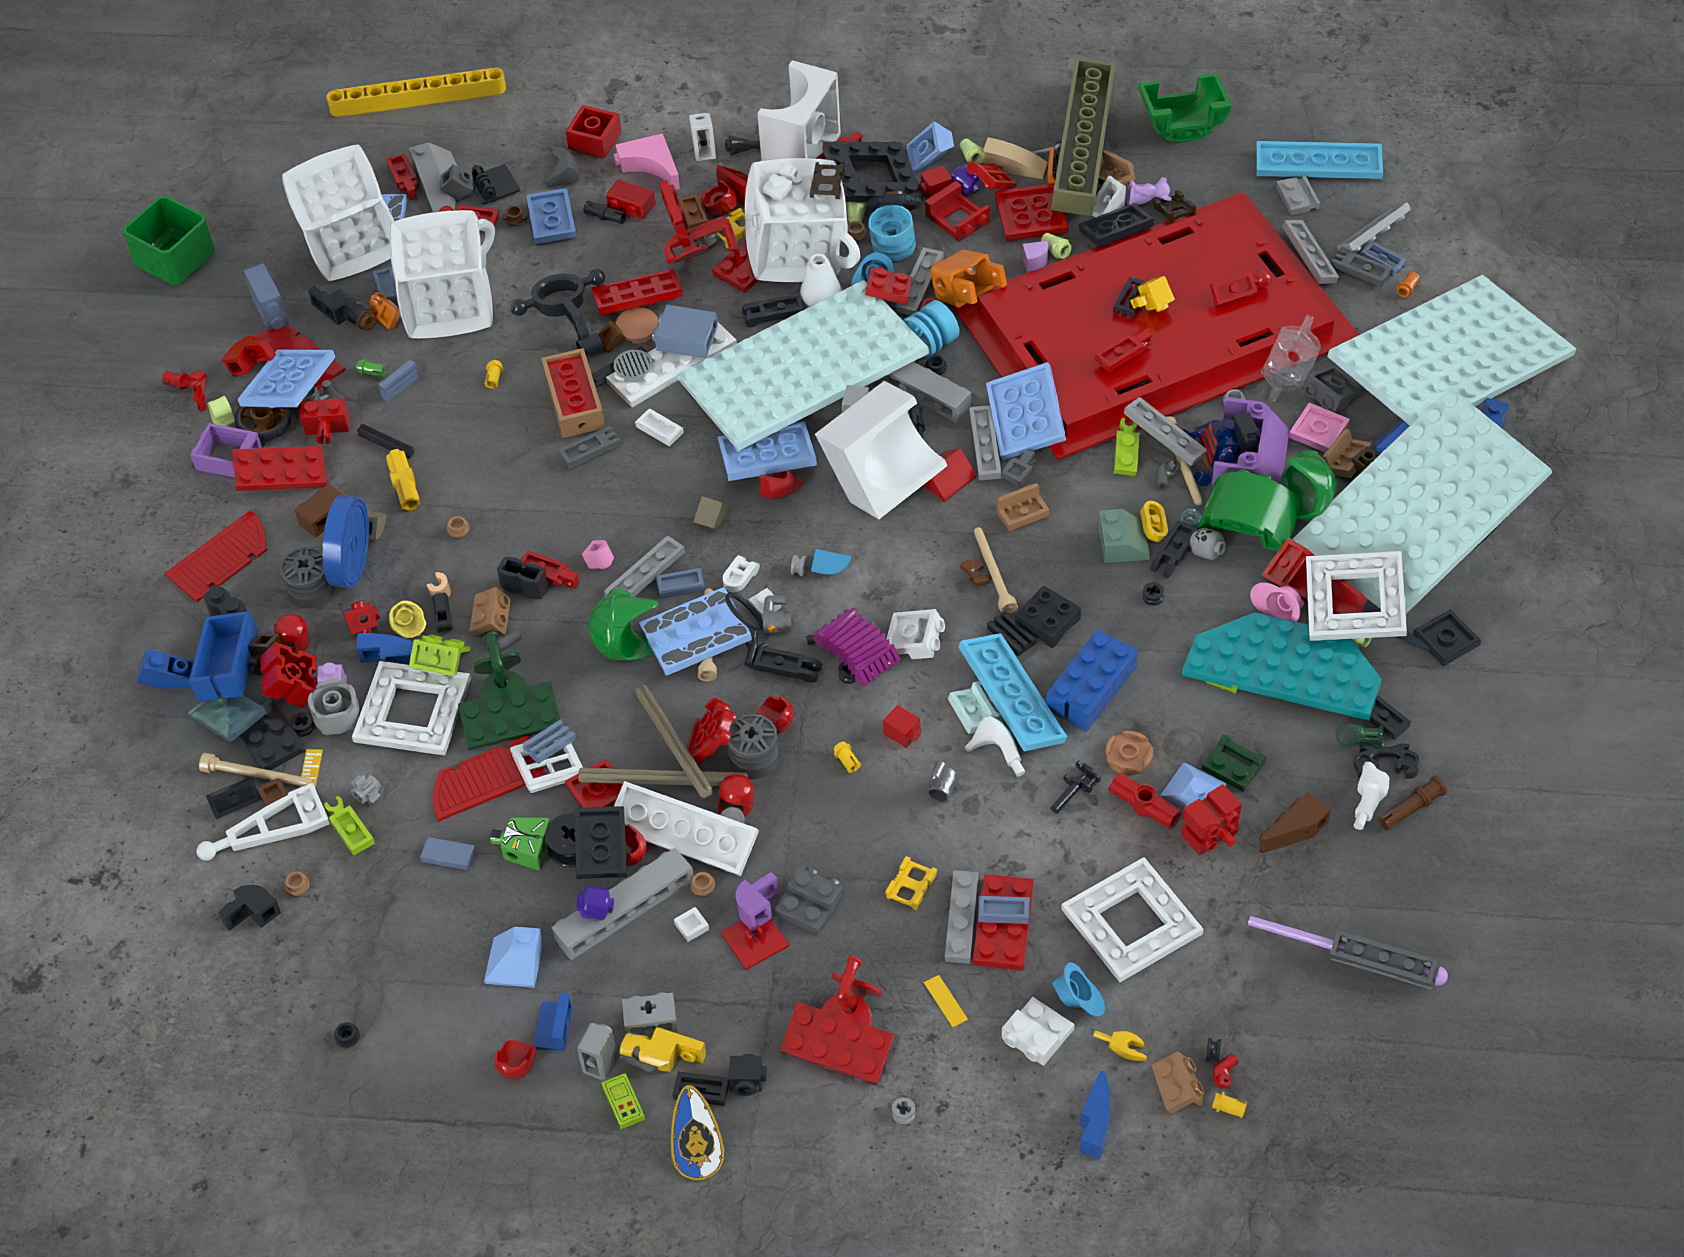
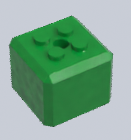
M167 195L158 196L123 228V234L134 266L174 286L180 285L215 253V246L205 215Z

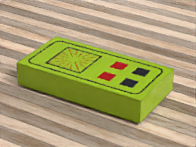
M626 1073L601 1083L620 1129L645 1120L644 1113Z

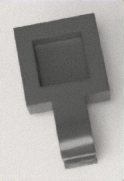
M1027 449L1020 459L1013 457L1001 472V478L1021 487L1032 473L1035 452Z

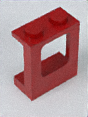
M955 181L925 201V216L960 242L990 222V206L985 205L979 208L962 195V185ZM964 210L970 216L958 223L956 228L945 220L956 211Z

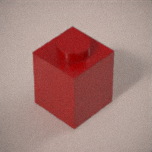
M942 165L921 173L919 187L922 194L926 195L929 199L952 184V177Z
M896 705L883 720V734L905 748L912 741H917L921 735L920 718L899 705Z

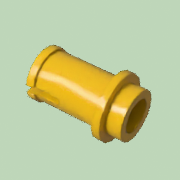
M491 360L486 365L487 375L484 384L490 389H495L499 385V377L503 372V366L500 361Z
M840 742L833 748L834 756L840 759L848 773L855 772L860 768L861 763L851 751L850 744Z
M1222 1092V1094L1216 1093L1212 1108L1217 1109L1216 1112L1219 1113L1220 1110L1243 1118L1247 1102L1224 1095L1225 1092Z

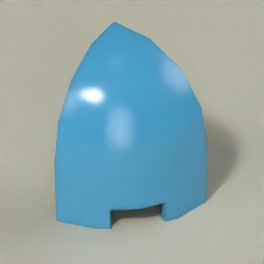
M816 549L811 571L821 574L838 573L849 564L851 556Z

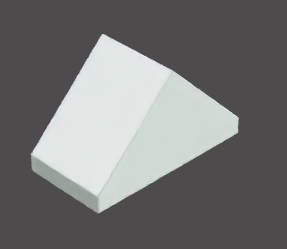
M1108 176L1095 197L1092 215L1098 217L1124 207L1126 186L1112 176Z

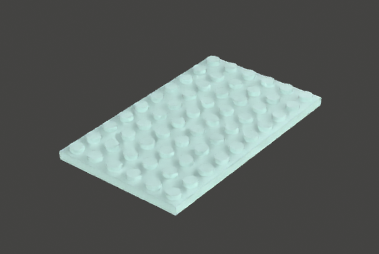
M1481 275L1330 349L1327 357L1408 425H1411L1450 387L1476 407L1485 402L1487 398L1491 399L1574 356L1576 348L1488 278Z
M863 280L687 368L677 375L681 384L733 446L740 451L843 398L847 385L864 387L929 354L928 346L882 299L865 295L867 283Z
M1450 387L1331 502L1323 514L1315 517L1292 540L1306 547L1315 556L1401 551L1405 613H1407L1552 474V470ZM1379 577L1344 579L1381 609Z

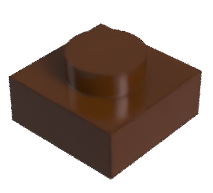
M611 320L598 334L603 347L610 352L624 337L617 324Z
M279 778L257 788L265 806L288 795Z

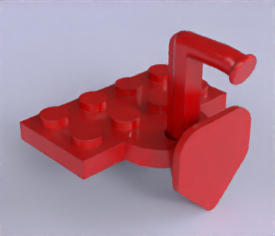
M667 180L659 183L662 200L676 233L667 241L664 247V254L668 264L686 261L708 251L707 244L696 247L694 241L722 230L728 242L729 248L727 250H740L731 223L726 217H719L686 230L684 227L686 226L685 213L682 205H678V195L674 185H669ZM682 246L684 252L675 257L673 248Z
M849 956L843 975L832 974L831 978L833 981L840 985L837 994L828 999L822 1009L797 1002L780 1052L878 1085L895 1035L894 1033L871 1026L872 1015L869 1006L864 1001L865 995L881 997L883 992L872 984L854 979L857 969L862 965V962L857 957Z

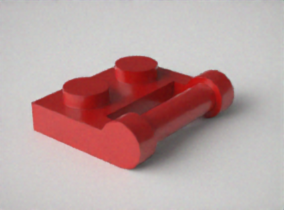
M970 162L967 165V172L977 175L983 180V185L990 190L1014 189L1017 185L996 164L980 165L977 162Z

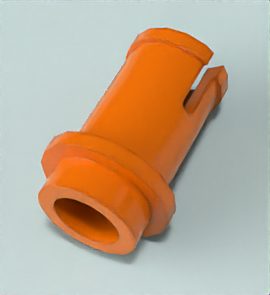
M1409 272L1403 282H1399L1397 285V294L1403 298L1411 296L1413 288L1420 281L1419 275L1415 272Z

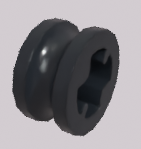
M1157 582L1146 584L1143 588L1144 602L1152 606L1162 603L1164 597L1163 586Z
M844 661L841 662L838 667L839 679L846 684L856 682L855 674H846L848 664L844 666Z
M301 712L292 717L291 726L298 736H307L313 732L314 723L308 713Z
M1208 1038L1206 1061L1214 1059L1216 1062H1219L1221 1039L1213 1041L1212 1038Z

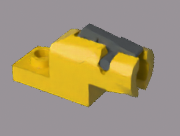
M656 1027L652 1038L627 1033L621 1043L620 1058L648 1073L656 1069L671 1072L678 1056L688 1062L696 1061L703 1064L706 1057L705 1043Z

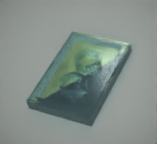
M219 696V699L202 701L188 714L192 720L231 743L263 717L266 711L264 707L245 696L230 698Z

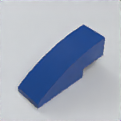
M358 634L357 651L361 662L384 661L409 665L413 641L385 634Z
M1102 1070L1098 1074L1080 1117V1126L1086 1128L1080 1141V1152L1100 1159L1106 1143L1110 1111L1109 1085L1106 1072Z

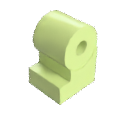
M225 396L208 402L214 424L236 428L235 418Z

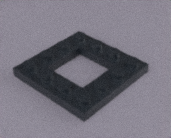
M823 142L822 150L826 160H832L836 165L844 164V180L841 181L845 202H867L873 197L882 196L883 193L891 191H902L904 195L914 194L919 196L922 201V191L901 142ZM851 162H886L893 182H859Z

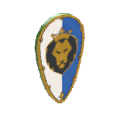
M687 1085L681 1090L674 1107L671 1129V1155L675 1168L682 1176L690 1180L702 1181L712 1177L720 1170L724 1161V1146L721 1133L709 1104L694 1086Z

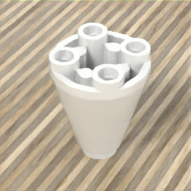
M824 254L813 255L808 263L800 289L804 309L842 291L830 261Z

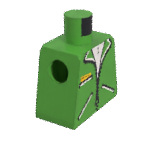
M511 818L509 819L506 831L492 830L491 844L501 845L505 860L540 870L548 847L545 832L550 819Z

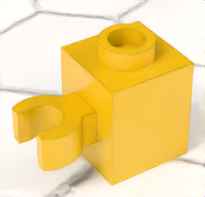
M1161 276L1137 286L1141 296L1130 300L1133 309L1145 305L1147 311L1156 309V312L1168 308V303L1175 299L1166 277Z

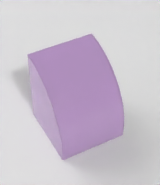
M1048 241L1023 244V262L1026 273L1046 266L1048 262Z

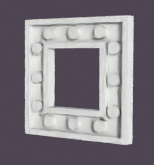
M1401 551L1306 556L1310 641L1407 636ZM1379 577L1381 612L1333 614L1331 580Z
M379 661L352 735L353 742L445 755L460 713L458 703L464 701L471 681L470 673L457 672V676H449L410 668L409 665ZM397 688L439 694L428 727L385 721Z
M1145 857L1064 902L1061 907L1062 911L1119 983L1203 934L1201 925ZM1138 892L1164 925L1126 947L1100 913Z

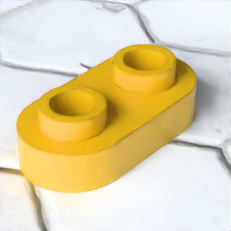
M1147 501L1140 510L1143 530L1149 540L1160 542L1168 534L1165 511L1159 503Z

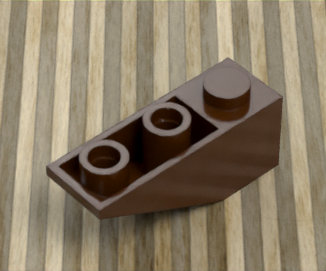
M1309 792L1302 798H1296L1290 810L1286 814L1281 813L1276 819L1275 825L1271 829L1267 828L1262 832L1259 838L1261 841L1259 852L1266 853L1313 838L1329 822L1331 808Z

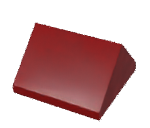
M717 165V185H719L720 180H723L732 186L736 192L737 202L745 207L748 175L737 169Z
M961 448L942 452L939 456L945 459L947 467L923 485L944 502L976 478V473Z

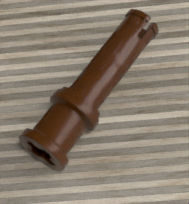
M1432 776L1427 784L1422 787H1416L1413 795L1378 818L1380 825L1383 827L1386 824L1384 829L1388 831L1420 807L1430 806L1431 801L1438 796L1447 794L1446 785L1438 776Z

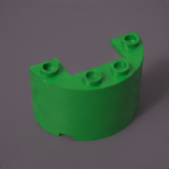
M1218 73L1198 75L1195 91L1158 96L1159 81L1139 83V93L1157 134H1161L1164 139L1172 142H1189L1212 133L1211 129L1217 124L1222 125L1232 107Z
M1240 469L1238 472H1227L1216 478L1197 529L1205 527L1221 533L1223 528L1260 537L1264 549L1278 552L1287 538H1291L1302 505L1295 492L1273 481L1271 476L1266 474L1256 475L1247 470Z

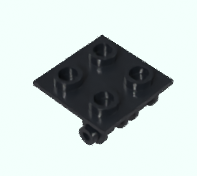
M506 164L486 171L479 165L472 167L473 189L482 204L521 191Z

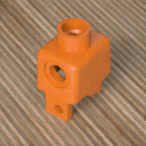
M961 250L944 260H937L930 270L936 298L939 301L956 307H961L966 303H976L977 297L991 290L994 285L999 287L1007 285L1003 265L990 262L988 254L969 250Z

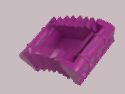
M854 607L850 610L846 609L844 614H839L837 619H832L830 624H825L812 636L822 650L829 648V654L833 652V657L839 655V661L843 660L844 666L848 664V670H851V675L855 674V681L862 686L875 680L876 677L900 661L895 645H890V639L885 640V633L880 634V628L875 629V623L868 624V618L862 620V614L856 616V609Z

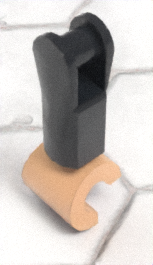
M436 572L439 586H434L430 583L427 584L433 600L437 631L440 633L443 629L449 628L453 630L448 599L451 589L446 575Z

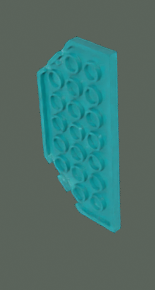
M1256 612L1196 635L1182 669V676L1231 688L1234 685L1238 686L1240 690L1368 721L1382 680L1351 639L1310 641L1308 624Z

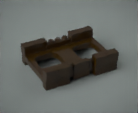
M816 162L810 187V198H814V195L818 194L835 195V199H840L841 180H844L845 174L844 164L825 165ZM835 169L836 172L833 176L822 175V170ZM832 184L833 187L831 191L819 190V185Z
M1176 190L1175 195L1171 196V201L1176 203L1169 206L1163 204L1169 202L1167 200H1158L1156 197L1152 198L1154 208L1162 213L1170 223H1173L1174 219L1189 214L1196 215V205L1191 200L1185 199L1184 194L1179 190ZM1179 209H1184V210H1185V212H1182V213H1179V214H1174V213H1173V211H1176V210H1179Z

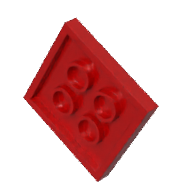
M1055 183L995 191V201L1006 241L1041 237L1046 233L1052 235L1068 233L1065 213L1051 210Z

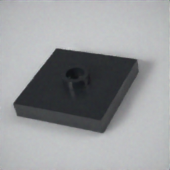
M1451 609L1413 631V635L1427 645L1429 653L1442 666L1449 664L1481 644V639Z

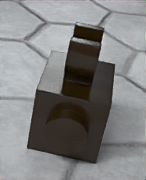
M259 633L248 645L251 654L248 665H255L254 670L251 672L252 675H262L260 657L275 642L283 644L279 634Z

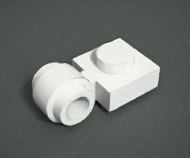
M781 163L777 175L773 173L763 186V193L782 201L792 188V181H795L797 178L798 169L790 163Z

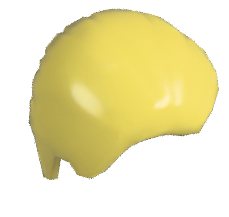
M401 601L391 608L389 622L396 635L406 639L420 636L426 628V621L422 609L417 604L411 601Z

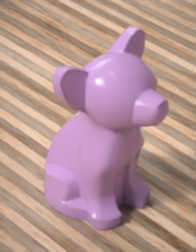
M1160 178L1155 185L1150 183L1135 184L1133 180H1130L1126 196L1127 205L1132 203L1136 205L1145 204L1154 197L1171 201L1172 198L1168 196L1170 194V186L1167 184V178Z

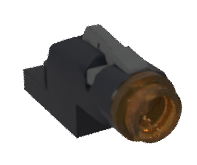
M315 285L308 290L312 305L338 326L346 320L362 330L368 331L375 326L377 318L370 306L360 295H351L341 288L328 295L324 290L321 291Z

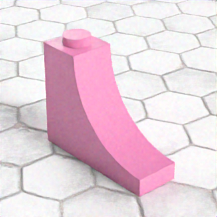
M663 133L615 145L616 153L613 154L616 166L620 165L622 173L646 172L654 174L664 181L667 180L669 185L673 184L675 190L680 189L679 175Z

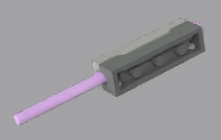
M1250 916L1248 925L1327 948L1331 950L1330 958L1333 961L1427 989H1432L1434 980L1436 981L1435 986H1441L1448 979V973L1443 967L1440 966L1439 971L1437 970L1438 959L1337 930L1335 938L1332 940L1254 916Z

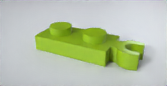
M1125 418L1121 419L1119 426L1121 431H1117L1113 474L1136 476L1140 433H1135L1137 423L1133 421L1132 426H1127Z
M337 796L335 797L337 806L330 807L327 802L324 803L326 812L330 815V823L354 856L372 846L375 842L351 806L349 805L344 808L343 800Z

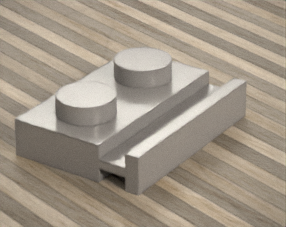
M1306 175L1299 179L1294 177L1277 181L1276 188L1290 215L1309 212L1313 208H1316V210L1320 208V202Z

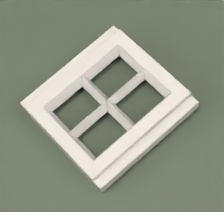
M563 735V736H561L560 738H558L557 740L553 741V743L557 742L558 740H560L561 738H563L565 735ZM571 743L563 748L566 754L550 759L547 758L539 764L536 762L527 765L524 757L529 755L523 750V744L510 747L515 763L530 793L563 784L565 780L579 773V769L583 768ZM544 747L543 749L539 750V751L536 752V753L541 752L542 750L546 749L547 747ZM569 759L571 768L558 772L554 771L553 763ZM547 765L551 774L533 778L530 770Z

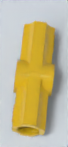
M399 449L391 450L386 455V460L391 472L389 474L395 493L397 492L401 508L408 512L416 510L420 505V498L416 490L417 486L412 468H409L404 451Z

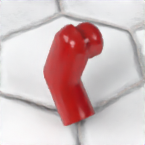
M1232 1053L1213 1067V1082L1220 1089L1230 1086L1232 1079H1230L1229 1071L1239 1063L1237 1057Z

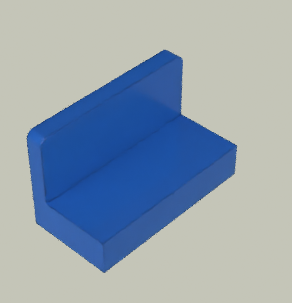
M559 993L558 1003L542 1002L534 1040L535 1049L565 1051L573 1007L570 993Z

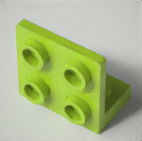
M422 635V639H414L409 667L457 676L460 654L470 652L471 647L465 646V641L451 639L442 641L441 636Z

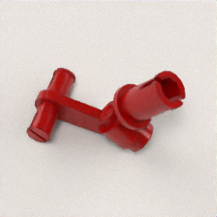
M197 370L190 375L170 371L163 373L162 380H165L163 384L178 386L181 390L189 386L194 391L192 396L193 400L196 401L198 411L207 409L205 403L207 375L204 371Z

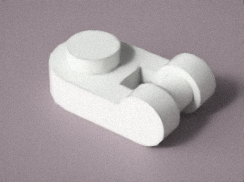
M738 555L723 575V586L730 592L741 591L750 579L758 573L760 565L753 561L748 562L744 557Z

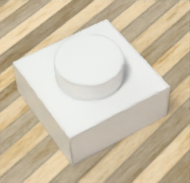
M768 588L748 599L762 619L765 597L773 595ZM774 605L773 611L779 610L781 605Z
M696 907L674 919L676 927L687 942L709 930L708 923Z

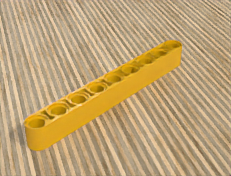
M489 68L330 91L326 98L331 115L342 117L499 95L506 91V83L502 69Z

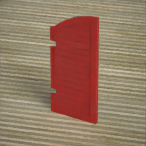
M293 326L269 329L253 335L256 340L264 338L274 352L277 350H322L304 335L298 338L297 336L300 332ZM333 360L314 386L319 390L322 388L323 381L333 380L343 373L345 368Z
M251 510L166 571L165 576L197 603L210 590V586H220L250 564L252 561L249 557L254 555L258 558L268 550L266 548V535L260 520Z
M526 735L508 744L510 747L523 744L529 739ZM501 745L459 762L460 768L455 771L452 766L438 771L439 775L433 791V806L438 822L526 786L510 748L504 750ZM524 757L527 765L536 763L532 757ZM543 767L530 770L533 778L547 775Z

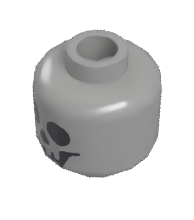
M1205 527L1195 531L1190 539V547L1194 555L1208 560L1217 559L1219 555L1224 553L1226 548L1222 533Z

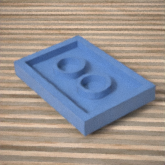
M567 188L526 195L535 244L576 237Z

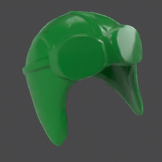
M1309 450L1301 451L1295 457L1287 458L1289 465L1286 466L1281 476V485L1298 495L1302 505L1298 519L1304 521H1312L1315 517L1323 514L1336 495V478L1333 471L1317 451Z
M611 589L608 595L595 605L589 617L588 632L594 646L609 660H636L654 654L646 637H642L632 630L631 620L641 613L655 608L659 602L630 596V593L623 589Z

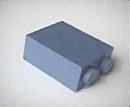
M264 263L243 270L252 301L267 330L288 326L281 296Z
M666 305L664 313H660L658 328L654 329L652 340L656 344V350L706 359L718 329L717 313Z

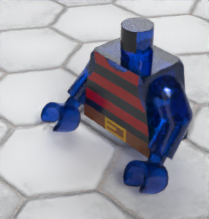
M1231 419L1210 421L1195 428L1193 432L1183 429L1194 440L1198 437L1197 442L1207 449L1203 460L1208 472L1205 473L1202 470H1198L1193 476L1197 480L1196 483L1206 487L1210 484L1211 477H1213L1214 461L1233 464L1238 449V441L1233 430L1235 423Z

